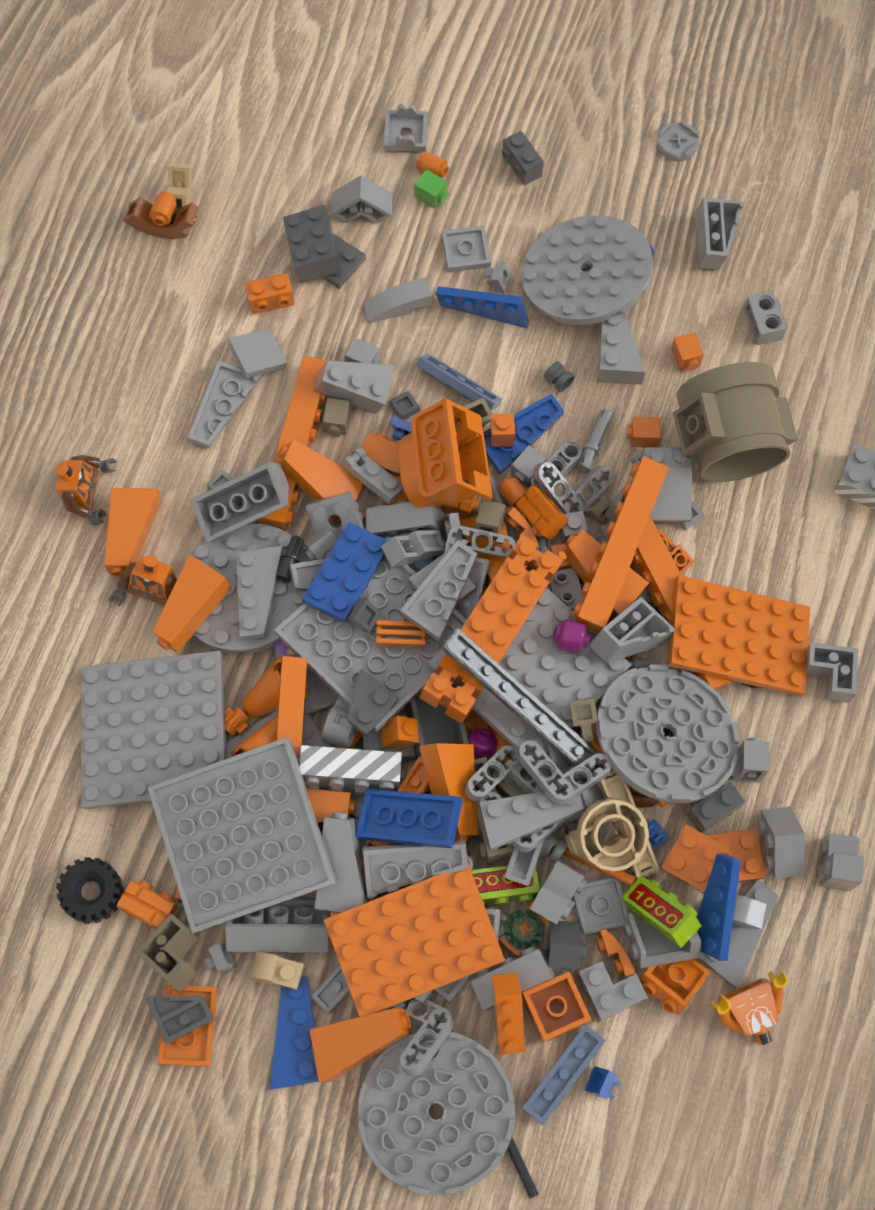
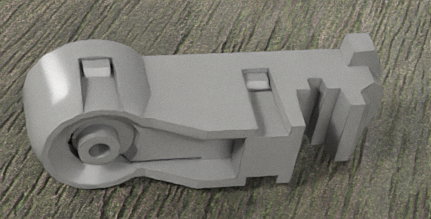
M339 696L325 722L322 741L337 747H349L357 729L347 722L350 707Z

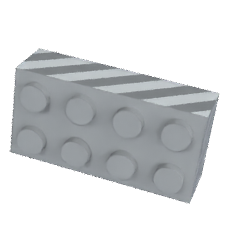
M857 444L853 445L845 461L834 494L875 509V451Z
M301 745L299 768L306 789L353 792L357 796H365L367 789L398 790L402 753Z

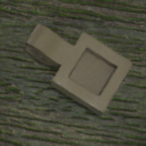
M594 697L570 700L569 705L573 727L580 726L581 736L585 742L593 741L591 724L598 723Z

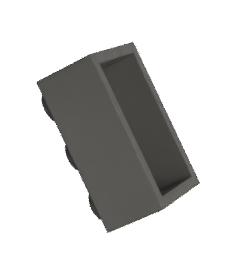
M325 205L283 217L293 267L300 283L342 271L331 220Z
M420 692L405 706L407 717L418 720L419 743L414 745L416 760L419 756L422 757L420 752L421 745L435 743L469 744L464 721L461 724L446 715L447 708L439 704L437 708L431 706L419 698Z

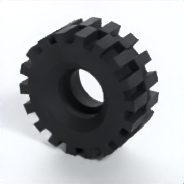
M84 857V861L80 859L75 860V865L72 867L68 865L65 868L67 872L65 874L61 873L59 876L61 883H57L56 889L59 890V893L56 894L57 899L60 901L59 905L73 919L79 922L82 921L85 924H91L93 921L100 923L102 918L107 920L111 917L110 913L112 911L116 912L118 910L116 906L121 898V892H124V887L121 885V877L109 863L103 862L100 858L95 857L94 860L90 857ZM90 881L98 883L100 886L98 897L94 900H85L81 895L83 885Z

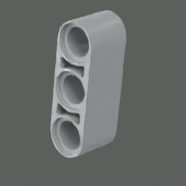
M567 441L546 462L553 463L560 470L562 476L566 478L580 461L581 446L575 441ZM566 453H573L575 457H569ZM543 468L544 474L542 476L548 477L546 474L548 469ZM534 474L531 477L530 487L538 483L534 478Z

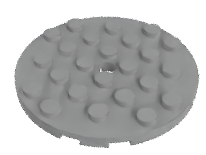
M604 215L580 216L552 227L534 242L526 254L522 265L521 277L523 288L532 306L542 315L546 314L553 317L556 322L586 325L610 319L609 316L619 311L623 313L632 307L640 294L647 290L653 274L652 251L645 236L626 221ZM587 265L591 267L590 271H582Z
M248 524L209 543H206V540H204L192 551L190 555L224 576L232 588L195 631L193 636L209 648L230 654L263 651L271 648L272 644L281 640L274 634V629L304 604L302 598L307 590L293 589L292 580L290 582H283L276 579V591L274 598H272V610L266 638L242 641L239 631L236 552L282 545L284 553H286L289 542L293 537L291 534L266 524ZM302 547L299 555V563L311 561L305 555L304 551L306 550L304 547Z
M649 665L645 668H633L620 675L609 686L598 706L596 731L603 754L606 755L612 764V769L624 782L650 798L669 803H689L704 799L716 792L728 780L734 771L739 756L737 755L739 733L736 723L733 724L728 713L729 707L709 684L685 670L680 672L669 669L667 665ZM663 728L671 730L673 737H664Z
M456 1032L449 1033L420 1075L415 1077L406 1076L401 1069L400 1056L416 1033H413L385 1049L372 1064L359 1094L358 1126L360 1136L373 1163L386 1177L407 1190L426 1195H446L460 1192L484 1179L498 1165L509 1146L515 1123V1102L512 1087L500 1063L485 1047L475 1040ZM429 1037L421 1040L420 1045L428 1047L434 1040ZM416 1059L413 1062L408 1061V1066L412 1063L417 1064ZM435 1103L440 1104L444 1109L443 1116L437 1120L433 1119L429 1114L430 1107Z

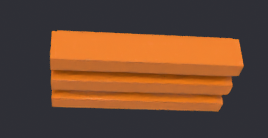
M377 620L376 646L425 648L426 632L412 622ZM389 629H412V630H389ZM381 636L420 637V640L381 638Z

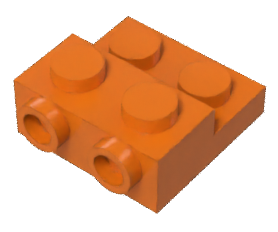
M695 959L649 967L640 978V982L647 996H655L662 1002L661 1005L668 1013L675 1012L679 1015L711 972Z

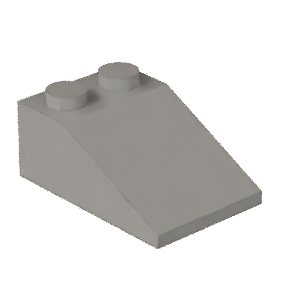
M644 447L640 461L645 456L669 467L650 514L654 522H691V455H683L681 447Z

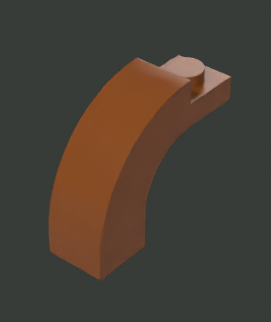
M139 197L129 203L123 220L128 225L146 234L166 239H180L189 235L191 227L197 221L196 214L199 207L191 202L181 209L174 211L170 224L159 226L149 216L153 204Z

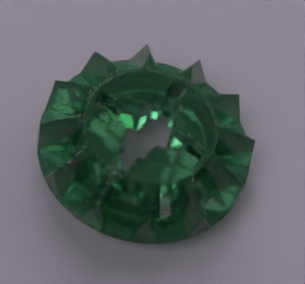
M518 909L512 912L505 920L504 936L507 942L518 950L536 947L544 936V923L539 918V915L530 909ZM527 919V928L534 932H527L523 939H521V930L514 926H522Z

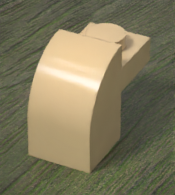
M169 163L168 188L166 192L176 197L177 205L175 210L181 209L192 202L193 182H191V165Z
M256 952L249 979L272 986L276 984L298 990L305 965L281 958L278 955Z

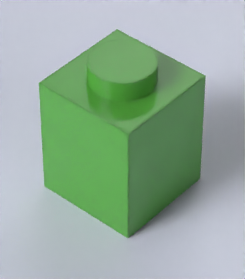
M427 169L414 184V197L434 209L440 203H444L448 197V182Z

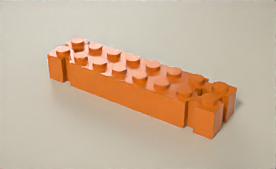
M521 535L513 547L510 556L506 558L461 628V631L498 664H500L564 560L549 550H546L544 554L537 550L538 544L524 535ZM445 653L435 673L431 675L424 686L419 698L435 708L439 704L447 708L445 714L462 724L485 687Z

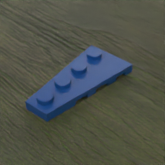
M437 287L435 294L440 306L526 329L528 327L529 319L520 296Z
M552 394L514 414V446L491 447L490 429L483 432L486 455L499 475L528 446H531L563 416L564 410Z
M726 853L716 854L697 915V920L701 924V927L697 930L701 940L700 951L718 961H728L741 860Z
M307 976L301 977L298 990L281 986L270 1090L319 1082L310 1029H314L315 1025Z

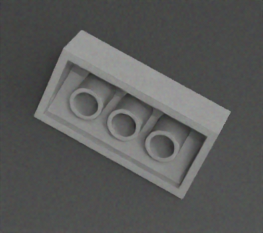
M268 462L191 499V504L206 543L288 506L289 484L281 464Z
M296 897L227 921L225 925L226 952L328 953L330 940L324 919L330 917L331 911L315 909L316 898Z

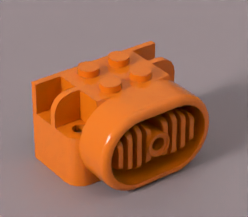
M446 398L418 412L411 422L412 433L404 436L398 444L401 483L409 501L416 508L433 506L437 509L444 505L452 506L459 502L465 505L472 504L475 500V495L487 500L493 499L481 415Z

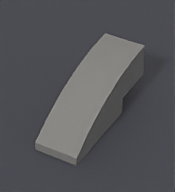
M427 277L385 290L364 301L363 307L368 323L408 315L411 314L410 309L432 305V295Z
M439 530L413 531L408 536H395L381 547L391 567H396L443 554L446 543Z
M521 837V842L527 841L529 843L530 837ZM545 840L530 852L524 853L514 848L504 878L529 886Z

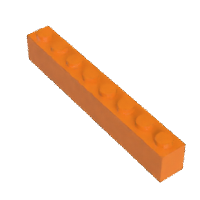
M303 356L273 463L279 462L281 457L278 456V453L284 443L289 444L294 439L310 448L311 442L315 443L317 437L315 427L317 423L321 422L323 414L321 406L322 403H326L328 396L314 391L319 370L327 360ZM284 472L289 484L288 506L258 521L259 524H266L287 531L288 524L292 525L295 511L292 510L294 503L298 504L300 490H298L299 485Z
M645 456L642 457L639 463L635 462L629 475L633 476L631 482L627 481L621 494L625 497L623 502H618L613 514L617 515L615 522L610 521L605 533L609 535L607 541H602L597 554L601 555L598 562L594 561L589 571V574L593 575L591 581H586L581 591V595H584L582 603L577 602L572 615L576 616L574 621L585 624L587 631L598 635L607 625L669 469L668 466Z
M650 516L632 563L636 565L640 576L649 583L647 588L651 594L653 604L658 607L662 617L671 625L675 578L681 575ZM691 671L692 674L705 681L715 691L733 682Z

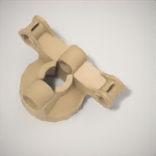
M611 767L608 775L596 783L605 800L597 801L585 810L579 819L577 829L569 831V834L565 836L568 848L573 856L578 855V857L591 862L600 869L610 871L629 869L630 874L636 877L635 882L641 876L660 874V868L648 840L647 821L640 810L636 808L627 783ZM612 821L619 834H614L607 842H599L597 835L600 826L604 822Z

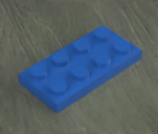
M348 522L304 594L302 602L345 624L348 616L354 609V605L359 601L384 559L385 553L381 546L388 541Z
M367 789L355 836L359 840L452 849L463 800L457 796Z

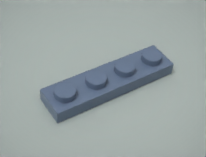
M431 354L420 357L417 362V366L422 368L425 374L440 379L444 386L456 389L462 397L474 401L484 398L490 410L497 408L502 401L501 397Z
M585 1024L522 1109L543 1125L606 1040Z

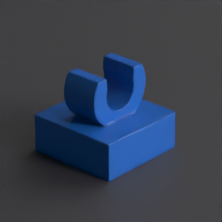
M395 416L392 417L390 425L396 428L393 438L400 441L406 436V433L411 432V422Z
M655 819L647 824L648 840L653 852L670 839Z
M595 1066L584 1090L604 1099H614V1095L609 1092L612 1085L619 1086L620 1082L615 1079L617 1076L615 1073Z

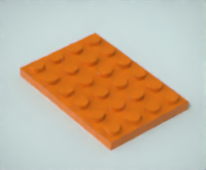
M678 575L675 578L671 626L676 631L670 636L668 666L802 697L806 694L807 683L805 661L806 648L809 641L810 607Z
M468 863L467 869L450 874L441 873L324 919L359 1017L376 1013L505 961Z

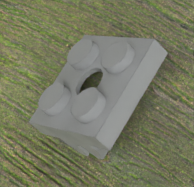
M400 104L397 110H386L384 151L426 152L428 111H416V107L413 104H410L408 109H405L404 104ZM408 128L412 131V135L403 137L400 135V131Z
M350 491L310 502L305 506L315 533L327 527L339 539L348 522L364 529L362 524L363 514L358 511L359 503L353 500ZM331 515H337L341 518L342 523L339 527H332L329 524L328 519Z

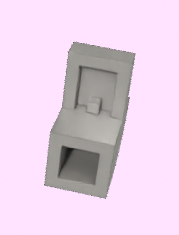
M736 895L733 925L747 930L762 929L767 904L752 898Z

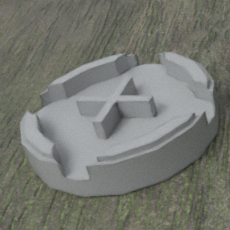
M668 123L658 133L657 147L659 152L670 160H688L698 150L699 136L697 131L687 123Z

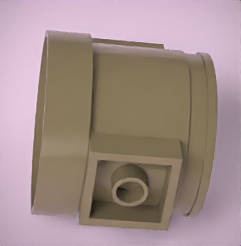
M741 362L720 366L694 376L678 389L676 397L679 409L674 411L673 415L683 455L696 456L702 479L711 482L741 480L770 471L789 458L790 450L788 445L798 440L787 397H778L779 389L774 370L770 365L761 362Z

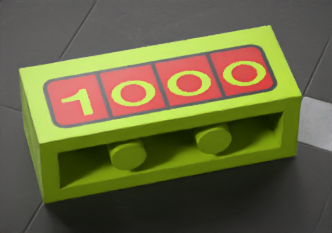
M508 866L472 870V875L484 906L485 903L494 902L495 906L506 905L510 903L509 900L519 899V902L534 900V897L540 891L536 868L529 886L504 878Z
M641 876L622 896V899L632 912L682 948L701 927L696 918L698 913L690 905L686 904L683 906L680 904V900L672 892L665 893L662 886L654 879L649 881Z

